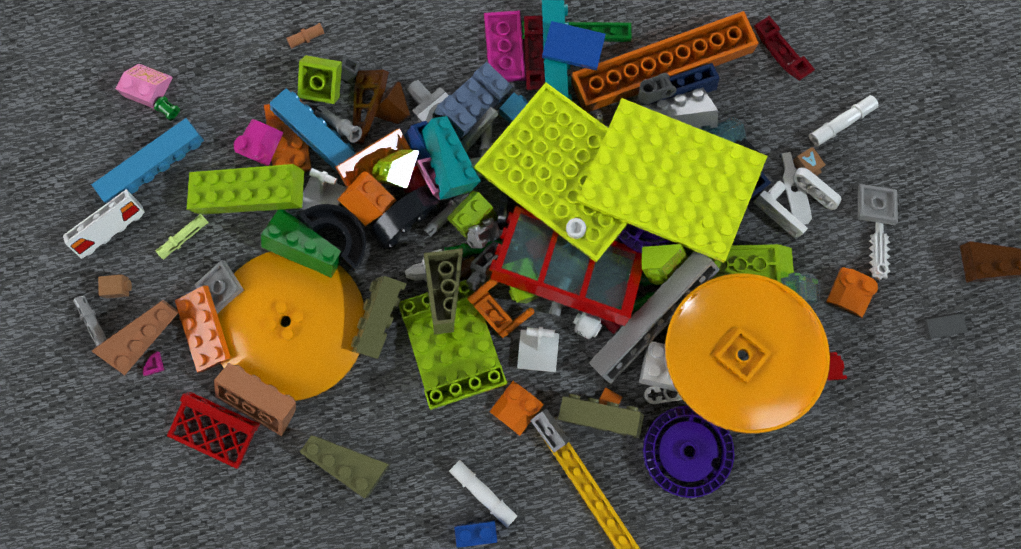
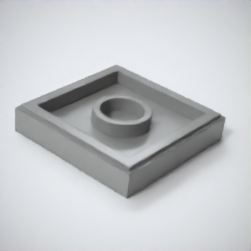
M863 184L858 186V220L890 225L898 223L897 190Z
M221 260L194 284L196 288L201 286L209 287L217 314L244 291L224 260Z

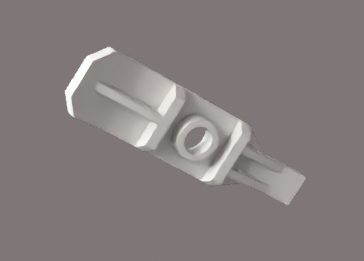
M791 152L782 153L781 157L784 166L782 179L786 186L785 190L791 214L804 225L808 224L812 216L806 191L793 180L797 169L794 167ZM796 186L797 192H793L791 187Z

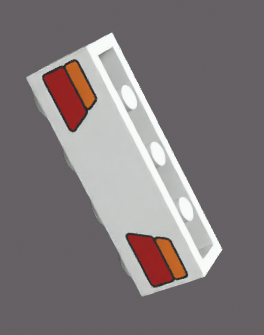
M126 189L63 235L64 242L82 259L85 256L91 255L101 244L109 242L116 233L124 231L131 222L140 219L145 211L138 200Z

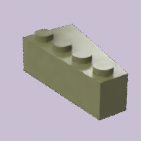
M387 276L376 278L375 281L371 282L369 288L371 294L363 306L365 313L363 318L359 319L357 325L359 332L357 336H354L351 347H353L352 352L373 359L379 358L387 337V333L384 332L385 328L388 329L392 324V310H395L396 306L398 307L401 300L398 296L400 289L404 290L407 283Z

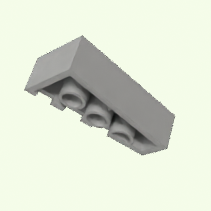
M704 88L695 89L685 94H678L675 97L659 100L650 105H642L701 129V126L709 125L711 128L718 127V109Z

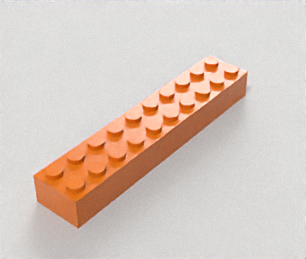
M742 11L598 63L597 71L587 68L572 73L571 83L582 109L588 113L618 102L621 98L627 99L638 95L640 83L645 79H650L662 73H668L671 77L713 63L715 67L753 53L759 43L745 12Z

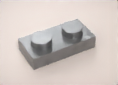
M547 409L530 420L553 452H556L570 441Z

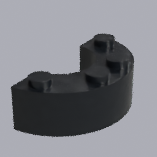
M422 186L407 194L390 207L376 221L370 233L384 250L387 248L390 250L398 244L397 240L400 239V236L412 228L411 225L413 223L422 221L427 215L432 213L437 214L443 208V202L432 194L429 186Z
M333 204L315 205L302 211L299 214L300 221L314 232L329 228L341 233L346 242L345 250L341 254V261L355 273L363 262L366 250L365 232L357 217L347 209Z

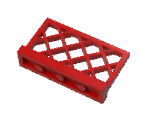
M193 392L183 393L180 399L181 405L167 437L238 469L260 423ZM186 406L192 409L195 417L186 420L184 415ZM204 415L209 416L212 425L205 428L200 419ZM196 419L199 430L191 433L187 422ZM183 424L187 434L182 437L174 434L177 426ZM226 424L230 433L221 436L217 425ZM213 427L217 438L208 441L205 430ZM241 431L247 434L245 442L238 444L235 433ZM201 432L204 441L200 445L194 443L192 437L193 434ZM231 435L235 446L226 449L222 438ZM218 440L222 451L218 453L213 452L209 443ZM236 448L238 453L236 462L229 459L227 451Z

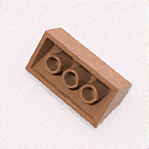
M228 363L214 380L216 398L282 437L296 411V402L290 395H283L273 385H266L256 375H249L239 365L234 366L231 363Z

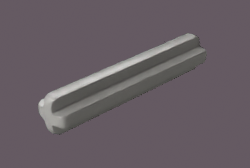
M490 107L461 141L466 152L498 116V112L494 108Z

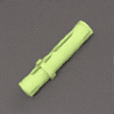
M200 213L173 237L170 236L167 242L155 250L156 253L164 260L173 251L180 249L186 240L209 222Z

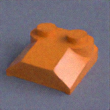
M842 267L838 272L826 302L863 318L872 296L878 290V283L873 278L856 270Z
M512 381L489 412L520 436L530 424V420L536 416L544 404L522 386Z

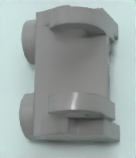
M488 218L482 221L483 225L481 226L474 225L469 227V232L467 233L468 245L471 248H484L488 242L500 238L503 230L499 229L497 221H494L493 218Z

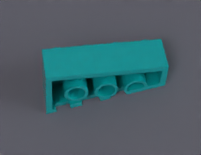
M448 117L432 118L422 130L427 152L431 155L432 160L430 164L435 170L436 177L434 179L436 185H439L440 200L470 193L481 182Z

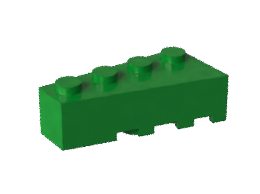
M284 209L277 210L261 234L262 248L332 278L340 265L341 251Z

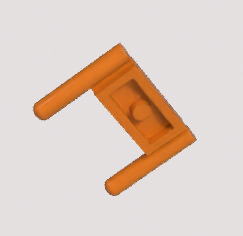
M490 279L467 299L494 330L504 338L531 317L535 311L530 307L516 319L512 320L488 292L499 283Z

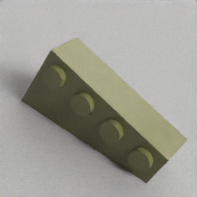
M463 248L424 253L434 335L454 332Z
M569 394V397L563 396L558 420L585 427L590 426L598 430H608L616 434L632 435L634 438L640 439L645 415L638 412L639 408L627 406L626 409L619 408V404L607 402V405L599 404L600 400L588 398V401L580 400L581 396Z
M311 435L300 450L301 454L364 499L369 497L391 465L315 435Z

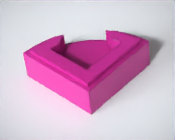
M155 352L149 357L143 367V376L164 371L160 352Z

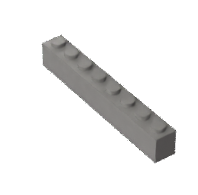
M696 251L689 255L687 260L634 313L627 324L620 328L615 336L593 357L589 364L605 380L612 384L670 323L674 312L682 300L695 288L709 281L720 270L713 260Z

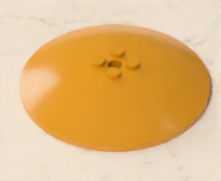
M270 251L253 258L234 273L244 291L217 314L231 359L221 363L223 368L228 363L234 366L239 365L249 375H256L261 379V382L266 385H273L277 388L278 392L283 395H290L295 401L317 396L344 378L359 354L352 352L353 347H351L354 336L358 335L359 329L357 325L359 319L363 318L365 313L362 295L356 283L345 269L339 265L332 278ZM284 317H290L291 323L287 327H282L281 320Z
M729 274L711 279L695 288L682 300L674 312L665 340L667 369L680 397L696 414L706 421L733 432L758 434L771 432L790 425L806 414L815 404L824 389L828 377L830 364L829 345L818 316L812 307L794 290L776 280L760 275ZM745 351L748 354V360H741L738 357V352Z

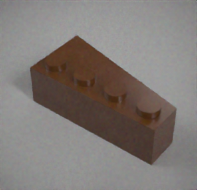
M972 241L960 245L966 283L1021 277L1020 248Z

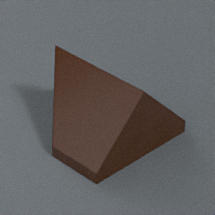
M396 82L383 95L375 117L400 124L410 116L401 83Z

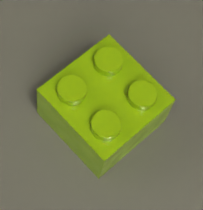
M305 55L299 61L298 97L335 104L340 97L342 62Z

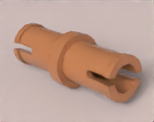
M318 23L306 30L303 28L301 32L286 39L291 49L302 43H309L311 39L325 33L321 24Z

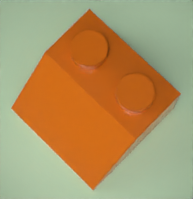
M364 171L337 199L365 226L383 215L396 201L370 173Z

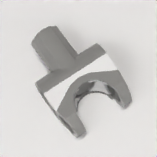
M419 80L412 82L407 88V92L419 104L411 111L419 122L427 121L429 123L435 117L434 112L437 105L449 96L440 87L431 94Z

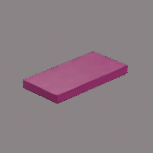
M520 10L484 13L488 63L508 82L526 81Z

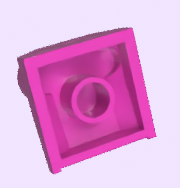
M252 119L243 135L237 137L234 141V150L236 153L269 166L283 132Z

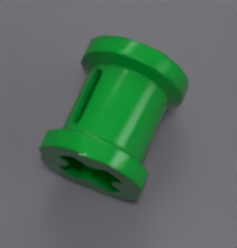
M165 96L160 97L154 104V109L162 112L170 121L180 112V108L171 104Z

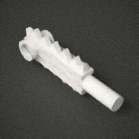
M875 222V233L870 235L871 240H869L872 243V246L869 248L872 251L869 255L872 261L869 263L873 266L869 271H871L872 277L880 281L882 278L887 279V273L890 272L888 268L890 263L887 261L890 257L887 254V251L890 250L887 244L890 241L888 240L889 236L884 234L883 223Z

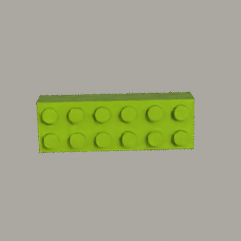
M294 164L189 172L187 210L205 215L302 208L304 170Z

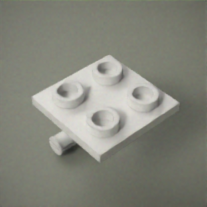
M312 168L309 174L311 177L303 192V204L300 209L306 210L320 204L339 206L340 202L337 199L347 188L337 184L338 179L328 175V172H320Z
M527 327V330H521L517 369L556 372L559 334L555 333V330L543 329V327Z

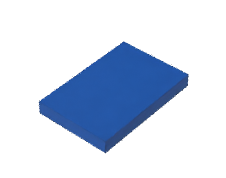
M551 21L542 58L597 71L606 34Z

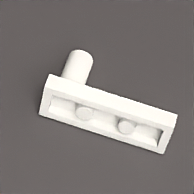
M777 181L768 192L764 190L753 203L793 238L797 239L808 228L776 201L786 189L783 182Z

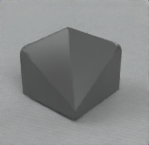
M343 55L340 60L342 62L341 79L352 83L357 76L360 63Z

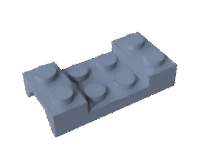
M486 61L459 89L438 104L434 113L447 116L449 121L456 126L459 137L462 138L475 126L490 107L495 108L511 92L513 86Z

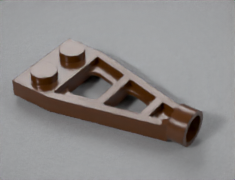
M359 70L357 73L354 87L353 126H359L362 129V136L357 142L353 143L364 144L365 137L368 135L386 89L389 74L386 70ZM374 90L371 102L363 104L364 91ZM368 110L364 122H361V111Z

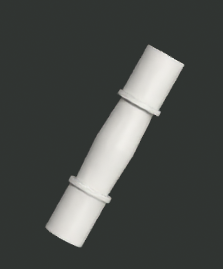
M871 95L866 97L859 103L852 105L851 109L840 114L829 123H824L823 126L809 134V139L818 147L830 138L835 137L838 132L849 127L858 119H863L864 116L877 109L879 106L878 101Z
M461 460L450 469L449 472L463 487L466 486L477 500L491 511L490 514H493L506 528L515 520L517 515L503 500L500 501Z

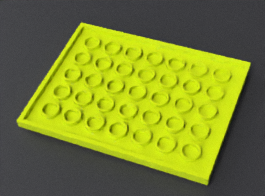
M545 83L474 166L476 172L596 263L628 224L576 202L608 127L548 83ZM573 218H579L586 224V232L579 239L570 238L566 233V225Z
M621 98L576 202L674 243L682 244L686 248L724 263L767 156Z

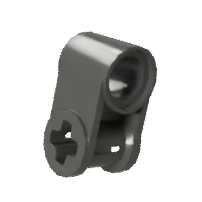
M662 73L643 80L640 83L638 93L639 101L643 104H650L674 95L677 89L675 86H672L669 74Z

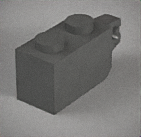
M493 241L472 261L470 266L472 274L466 281L469 290L475 292L490 280L492 271H489L492 260L497 261L498 255H495L498 246L497 242ZM509 249L503 265L512 263Z

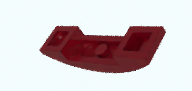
M542 15L524 16L526 90H540L545 84L544 58H542L543 19Z
M770 16L754 25L762 43L778 64L791 76L800 81L815 71L809 61L804 56L800 58L779 33L780 27Z

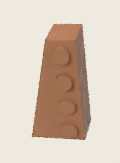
M162 300L99 344L92 352L125 375L174 319L178 311Z

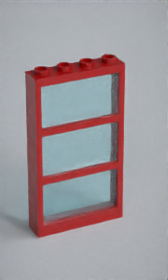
M515 206L514 212H509L506 220L509 226L508 228L504 227L500 237L504 239L503 243H498L495 255H498L497 261L492 260L489 271H492L490 279L625 326L631 318L643 271L642 253L634 251L625 244L614 241L596 263L529 211Z

